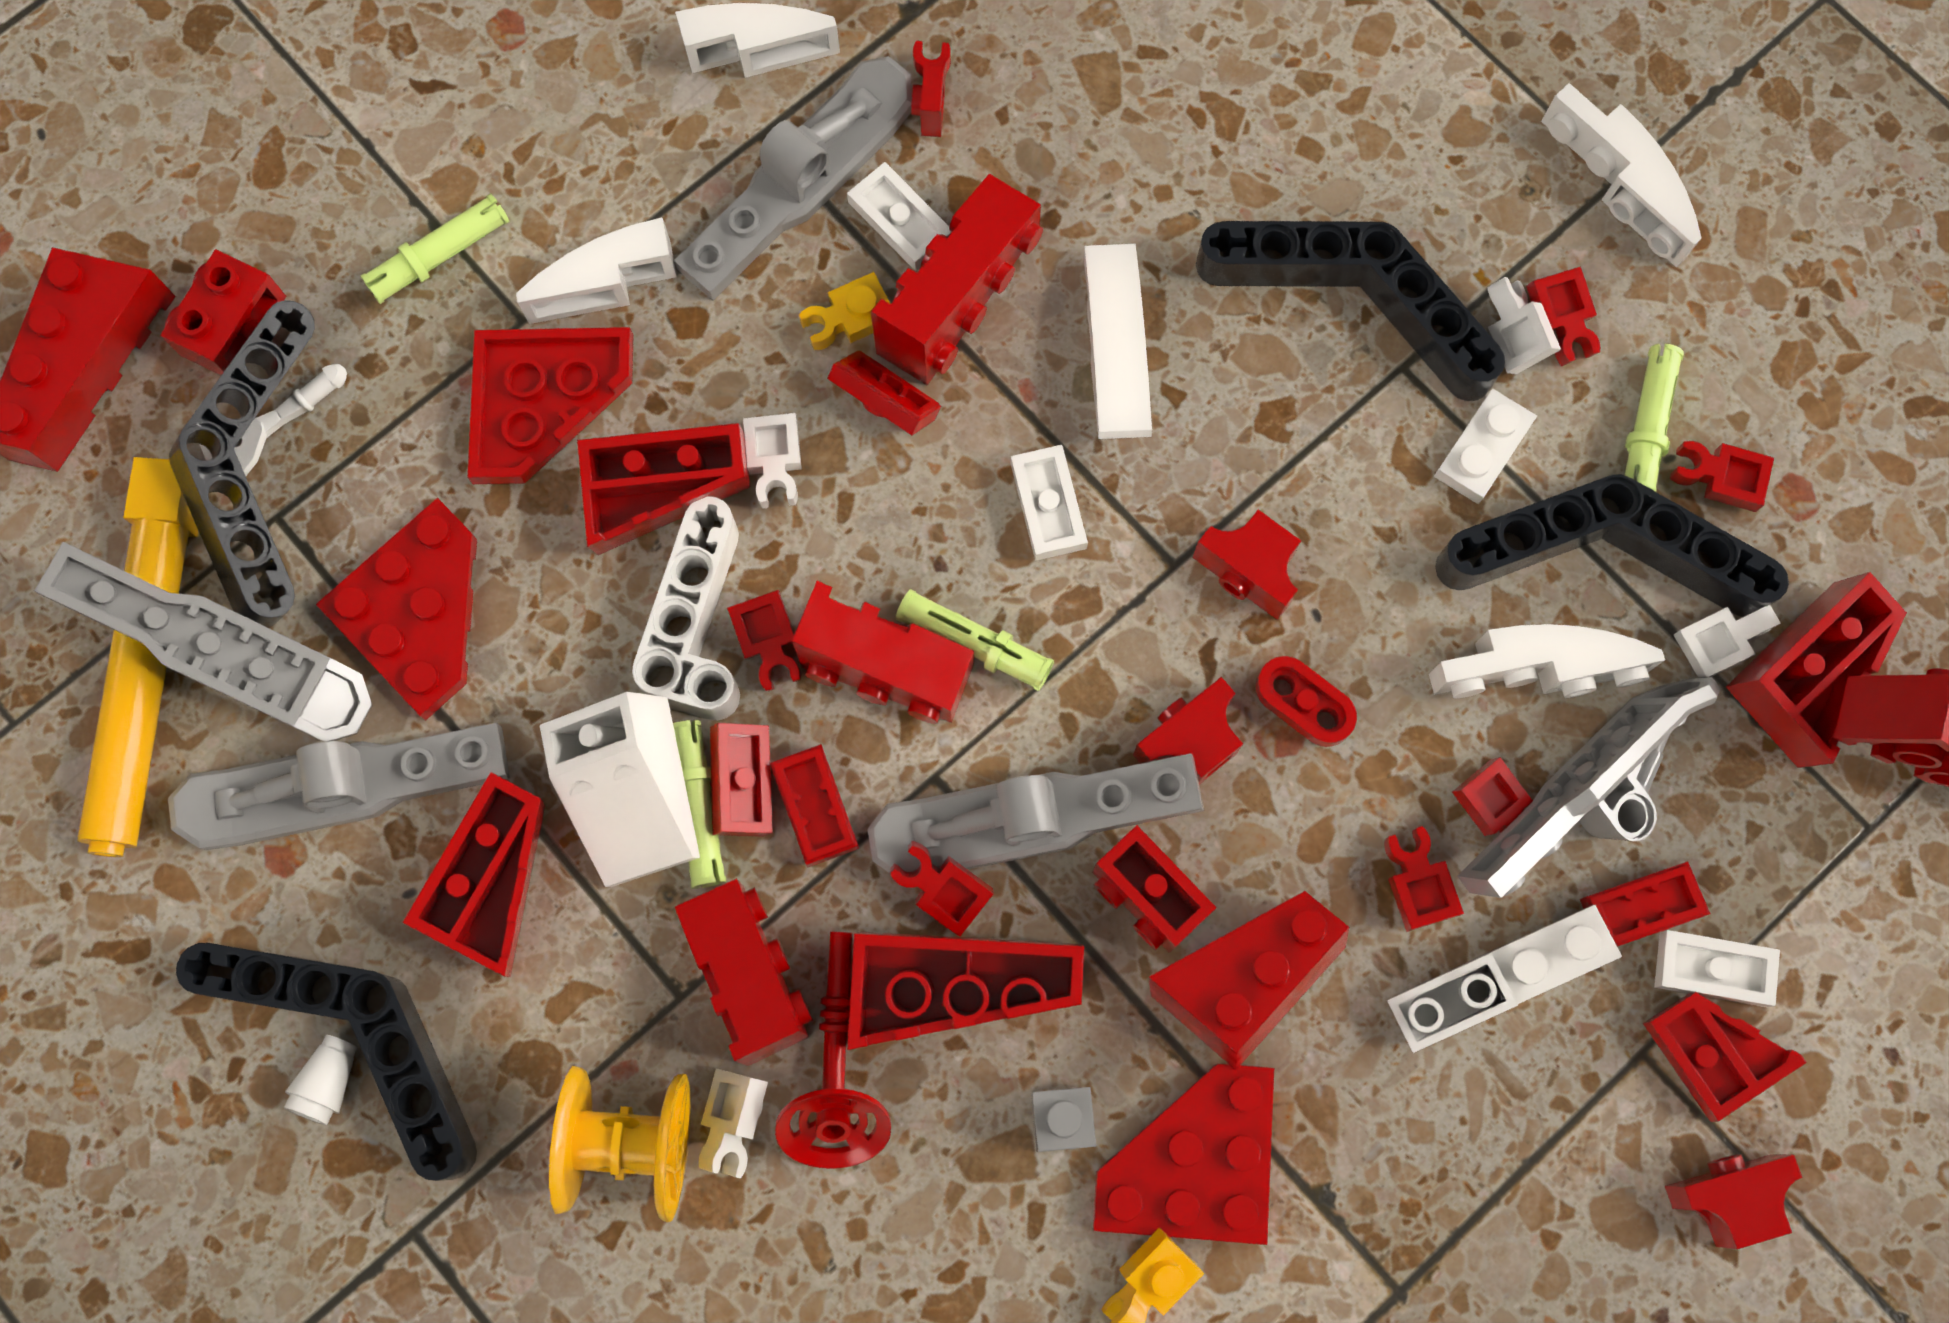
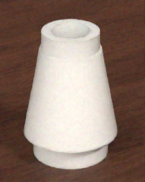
M326 1035L322 1044L317 1047L285 1091L290 1096L284 1109L308 1120L327 1125L332 1114H339L354 1061L353 1057L358 1047L337 1037Z

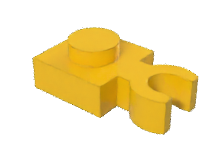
M872 272L829 291L830 307L810 306L800 312L799 319L803 328L814 323H820L825 326L820 333L810 337L813 349L823 350L829 347L834 342L836 335L843 331L850 344L873 334L871 310L881 299L889 304L890 302L876 274Z

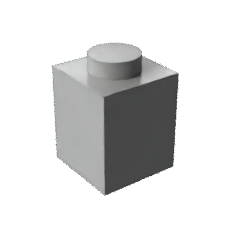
M1090 1087L1031 1093L1036 1152L1096 1147Z

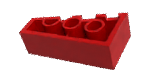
M988 174L953 215L949 230L952 233L948 237L943 234H937L926 246L920 270L916 273L912 269L907 268L896 281L895 287L898 291L893 302L889 304L881 299L871 310L876 354L925 385L930 383L937 372L944 374L956 358L958 353L956 345L964 333H974L981 324L987 311V307L984 305L994 291L1001 294L1010 283L1015 272L1013 265L1021 253L1030 254L1039 242L1043 233V227L1040 226L1041 204L993 175Z
M54 247L51 248L0 380V455L9 461L56 472L60 470L96 416L92 412L93 408L104 392L107 390L113 391L123 376L118 371L135 347L138 349L142 348L152 333L148 329L149 325L159 310L166 311L176 297L152 270Z
M1933 668L1927 670L1926 675L1848 676L1833 738L1849 746L1857 745V743H1869L1872 745L1870 756L1887 764L1896 763V760L1915 766L1913 776L1929 784L1934 783L1949 787V670Z
M873 932L854 933L847 1050L893 1040L918 1037L934 1032L975 1026L1006 1018L1010 1019L1082 1005L1084 945Z

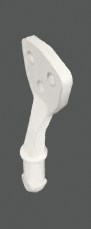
M340 364L325 366L322 368L323 371L304 387L295 389L293 394L279 407L253 420L241 437V445L237 447L236 444L234 447L245 476L248 475L258 462L266 438L285 423L307 411L311 412L314 409V405L334 389L341 388L344 385L347 372ZM199 444L206 461L211 460L212 455L205 446Z

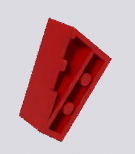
M739 423L577 440L587 547L597 555H601L683 518L689 505L709 496L723 500L751 487L747 468L745 436Z
M1871 572L1834 582L1743 669L1726 688L1797 768L1833 764L1841 749L1836 746L1838 740L1833 737L1847 677L1871 676V674L1878 673L1907 612Z
M817 580L792 639L801 667L807 670L805 675L811 680L829 687H836L838 681L858 688L856 694L859 697L878 705L886 706L888 700L908 707L907 713L927 723L937 724L939 718L952 723L974 666V651L913 623L909 627H905L877 617L880 608L867 602H863L860 610L833 600L829 598L833 587Z
M490 772L402 923L504 977H511L545 810V804L541 798Z
M736 878L675 906L699 970H702L712 993L710 1000L717 1016L722 1017L732 1040V1044L728 1045L734 1062L749 1066L809 1038L804 1025L813 1021L812 1015L801 991L797 990L790 993L782 973L789 970L790 965L778 939L775 938L769 942L766 939L759 922L767 919L768 915L755 887L746 891L741 882Z
M1303 891L1149 976L1151 997L1237 1070L1346 948L1350 927L1310 894Z

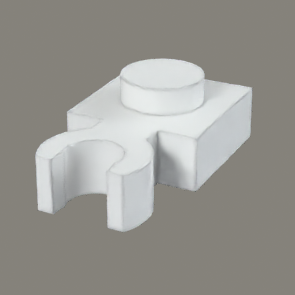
M789 413L743 418L749 474H763L756 485V495L762 509L768 508V493L775 487H782L786 490L789 506L796 505L798 499L797 488L793 478L787 474V471L802 469L796 414Z

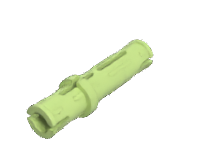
M490 193L485 199L409 246L407 242L397 247L399 250L398 254L368 273H363L360 277L370 292L374 294L373 296L378 303L382 304L385 302V299L415 280L419 279L422 283L430 278L429 271L503 224L506 225L509 223V219L501 205H496L497 200Z
M1655 344L1649 349V359L1634 431L1627 435L1625 448L1629 452L1625 476L1636 480L1655 492L1657 491L1656 484L1661 459L1669 452L1670 441H1668L1669 438L1666 434L1680 365L1684 357V351L1671 344L1664 345L1663 356H1660V344Z
M912 589L906 593L897 610V621L908 625L913 623L974 651V658L985 663L984 669L992 673L1000 670L1034 687L1037 691L1041 690L1053 667V659L1046 658L1012 641V634L1004 630L998 634L957 612L951 611L917 594Z
M690 720L675 722L673 727L700 858L689 861L691 888L698 889L701 886L702 888L721 885L727 882L721 859L719 836L713 835L711 767H707L701 721L694 720L690 722Z

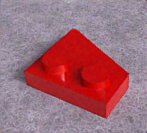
M1697 992L1685 995L1643 1023L1710 1122H1719L1807 1063L1798 1052L1792 1049L1786 1050L1759 1034L1761 1030L1742 1019L1728 1016L1719 1005Z

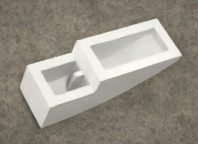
M731 3L707 5L675 12L692 73L740 61L746 78L840 53L835 18L807 9L776 4Z
M663 218L630 225L598 237L567 253L538 273L516 293L517 303L528 323H538L630 305L627 291L628 286L677 277L671 242Z

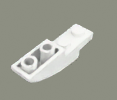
M1568 83L1555 95L1541 122L1548 127L1551 135L1557 141L1567 144L1584 159L1588 168L1595 175L1604 177L1612 184L1602 198V201L1610 208L1614 217L1622 223L1629 224L1647 241L1655 254L1668 259L1675 267H1678L1701 240V234L1693 206L1674 166L1649 132L1623 105L1620 104L1606 116Z
M1519 625L1488 630L1475 643L1478 654L1441 661L1430 672L1429 677L1434 695L1452 691L1453 698L1456 699L1484 692L1486 690L1485 684L1504 681L1506 688H1513L1533 683L1538 680V676L1543 694L1562 691L1564 698H1571L1597 690L1596 683L1615 680L1616 687H1626L1644 682L1649 679L1648 672L1665 661L1663 651L1657 647L1609 631L1569 625Z
M1592 905L1441 974L1387 1001L1414 1053L1514 1008L1528 999L1619 959L1622 955L1596 905Z

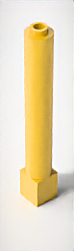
M134 457L123 516L126 521L132 524L124 571L169 593L179 594L188 537H198V528L171 468L169 459ZM115 630L112 636L77 838L78 842L89 844L88 854L105 857H123L125 848L137 847L167 668L144 644Z

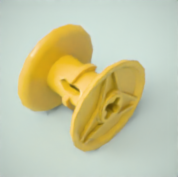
M571 1067L565 1076L558 1098L550 1147L549 1191L551 1206L555 1214L566 1213L573 1207L579 1196L585 1171L610 1172V1175H615V1180L623 1181L627 1174L654 1176V1200L657 1214L664 1222H671L673 1220L683 1187L690 1132L691 1104L690 1085L687 1074H678L671 1080L666 1091L661 1116L634 1115L632 1107L620 1106V1113L593 1112L592 1090L588 1074L581 1067Z

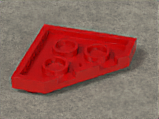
M631 328L474 330L467 474L470 482L473 485L525 484L618 398L633 381L634 335Z
M438 497L316 603L320 610L424 720L431 717L467 684L468 663L465 661L467 632L471 631L473 605L471 579L473 560H476L477 552L476 537Z
M1215 1064L1195 1084L1175 1102L1171 1103L1142 1129L1137 1136L1096 1171L1092 1230L1152 1236L1160 1228L1169 1237L1267 1245L1274 1068L1240 1065L1235 1070L1229 1064Z

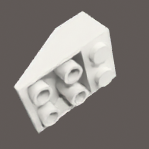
M624 692L540 725L549 778L605 887H613L700 858L667 697Z

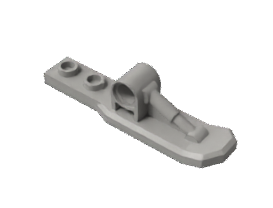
M889 56L861 61L844 84L803 125L796 127L789 120H784L773 127L760 147L762 165L754 172L748 188L674 260L676 269L714 301L783 231L808 221L896 133L911 113V74Z
M62 542L34 590L43 597L144 644L165 667L286 723L320 741H336L356 735L373 706L363 676L359 672L203 596L169 593L65 542Z
M1713 677L1689 678L1659 686L1633 697L1542 786L1533 802L1457 876L1469 893L1499 898L1513 893L1524 883L1525 874L1540 859L1546 858L1558 850L1563 842L1562 837L1578 821L1591 836L1601 839L1640 841L1648 837L1655 828L1657 820L1656 808L1648 792L1664 757L1662 754L1671 732L1676 727L1683 725L1689 714L1716 702L1721 688Z
M496 722L390 745L364 741L351 744L340 741L313 743L299 748L296 751L297 755L230 769L191 773L168 797L171 830L198 848L211 850L241 846L376 818L405 800L482 785L490 772L505 780L510 779L503 730Z
M1186 754L1083 776L1059 772L1022 776L996 784L938 796L889 803L868 827L872 861L889 873L894 863L907 872H913L920 867V861L908 852V845L911 841L924 845L930 852L932 863L938 868L950 856L966 869H973L1068 850L1097 832L1203 812L1204 807L1194 757L1192 754Z

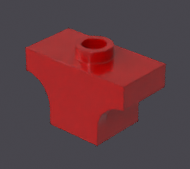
M1259 509L1243 527L1237 530L1222 531L1210 526L1197 543L1192 558L1220 578L1219 584L1225 591L1240 600L1248 598L1276 620L1281 617L1298 591L1289 579L1287 564L1294 557L1301 540Z
M1220 677L1188 704L1182 697L1179 698L1157 717L1162 725L1136 745L1133 756L1142 764L1192 754L1200 785L1236 756L1243 746L1242 741L1231 730L1226 718V709L1236 693Z
M1736 1154L1708 1162L1707 1165L1710 1173L1665 1186L1672 1209L1692 1210L1698 1213L1707 1223L1716 1247L1741 1249L1792 1233L1784 1209V1199L1788 1188L1795 1181L1803 1177L1794 1154H1770L1744 1162L1742 1154Z

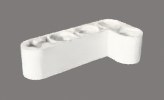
M709 496L690 504L685 512L633 663L632 674L635 683L644 694L667 697L670 709L708 720L719 721L728 718L737 709L740 701L739 688L732 674L724 665L699 656L738 543L739 532L728 505L717 497ZM715 521H720L722 527L719 528L712 526L714 525ZM712 527V529L709 532L708 538L706 539V536L702 528ZM707 545L710 549V552L705 550ZM697 567L708 570V575L700 584L694 586L683 584V578L689 570ZM683 616L691 619L690 627L682 635L670 636L666 634V627L674 618ZM661 666L674 668V674L669 683L661 687L649 685V677L656 668ZM715 680L726 683V690L718 700L704 702L700 699V691L708 682Z

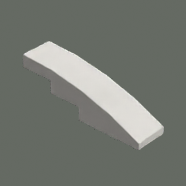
M1136 244L1084 246V266L1088 294L1087 314L1091 343V372L1098 439L1151 437L1149 377Z

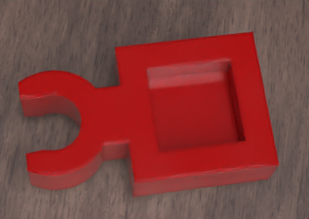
M1581 266L1534 280L1526 285L1530 301L1543 305L1553 331H1556L1557 341L1561 350L1555 353V357L1561 366L1576 360L1572 350L1573 342L1581 345L1585 358H1590L1600 353L1599 338L1592 330L1586 328L1585 321L1597 316Z
M1684 441L1677 448L1676 455L1689 458L1694 464V469L1678 466L1670 475V479L1673 482L1683 486L1693 485L1698 481L1706 483L1704 498L1752 512H1757L1764 506L1774 457L1722 443L1715 450L1714 455H1711L1704 445L1696 441Z
M779 590L727 608L744 658L750 659L758 655L761 656L762 664L758 675L759 681L766 691L774 690V684L770 675L773 668L778 665H784L789 669L793 682L801 680V670L798 663L793 658L787 656L783 649L784 646L792 644L795 633Z
M1501 757L1489 760L1452 791L1453 795L1484 836L1494 835L1498 831L1502 833L1533 802Z
M1423 826L1412 831V836L1416 843L1415 851L1412 853L1405 852L1400 848L1395 834L1388 836L1384 841L1387 856L1392 862L1400 865L1403 872L1390 877L1388 880L1406 932L1464 914L1446 861L1429 864L1427 855L1431 848V840Z
M911 841L908 845V852L920 861V867L913 872H907L894 863L890 868L891 877L897 884L903 887H919L922 891L916 897L915 905L961 937L994 895L993 888L950 856L938 868L932 863L928 849L921 843Z

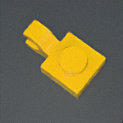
M1158 1228L1120 1267L1119 1271L1128 1283L1120 1291L1112 1295L1105 1302L1101 1310L1112 1320L1110 1323H1145L1148 1310L1152 1305L1164 1316L1204 1275V1272L1162 1229Z

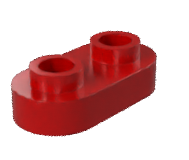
M1290 656L1276 657L1263 666L1256 680L1258 699L1268 710L1302 736L1318 746L1332 747L1342 743L1352 733L1357 722L1356 708L1350 698L1303 662ZM1280 679L1287 681L1292 689L1291 694H1278L1273 687V682ZM1321 712L1329 713L1334 718L1335 726L1331 729L1321 727L1317 721V714Z

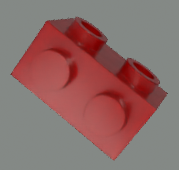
M215 249L207 263L202 264L197 269L193 278V284L180 305L169 313L165 322V328L160 336L180 356L222 375L267 311L275 303L284 301L287 296L269 274Z
M1138 825L1095 864L1092 872L1099 879L1093 884L1099 894L1115 909L1122 904L1138 920L1132 925L1134 930L1154 950H1157L1162 945L1168 953L1172 952L1217 908Z

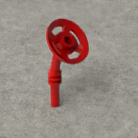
M830 932L827 994L820 1000V1004L826 1006V1009L820 1011V1017L824 1018L825 1022L819 1023V1030L824 1031L822 1090L806 1093L789 1102L779 1113L775 1124L776 1141L781 1150L793 1160L817 1168H845L870 1160L884 1149L891 1136V1119L886 1108L867 1094L845 1089L846 1040L849 1029L847 1020H849L850 1012L848 1007H850L851 932ZM801 1110L799 1113V1130L794 1133L790 1122L796 1111ZM811 1112H816V1120L809 1123L808 1116ZM857 1113L859 1118L853 1124L851 1123L850 1114ZM867 1113H873L876 1118V1124L872 1132L867 1135L864 1132L868 1125ZM817 1137L827 1143H838L846 1140L849 1146L825 1148L811 1144Z

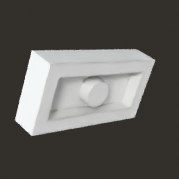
M886 162L847 192L848 203L915 271L920 268L926 246L937 234H943L948 237L952 233L949 230V226Z
M1492 388L1434 477L1479 504L1533 424L1537 415Z
M1058 445L1011 456V467L1035 561L1087 549L1088 541L1063 446Z
M1665 930L1659 934L1654 988L1688 994L1697 992L1705 997L1761 1007H1772L1776 1005L1780 950Z

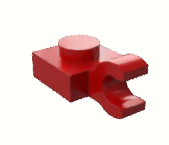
M916 41L913 46V65L916 72L923 77L922 85L913 84L911 114L912 116H920L921 136L941 137L945 101V79L951 65L949 43L942 42L941 55L936 59L930 60L923 56V41Z

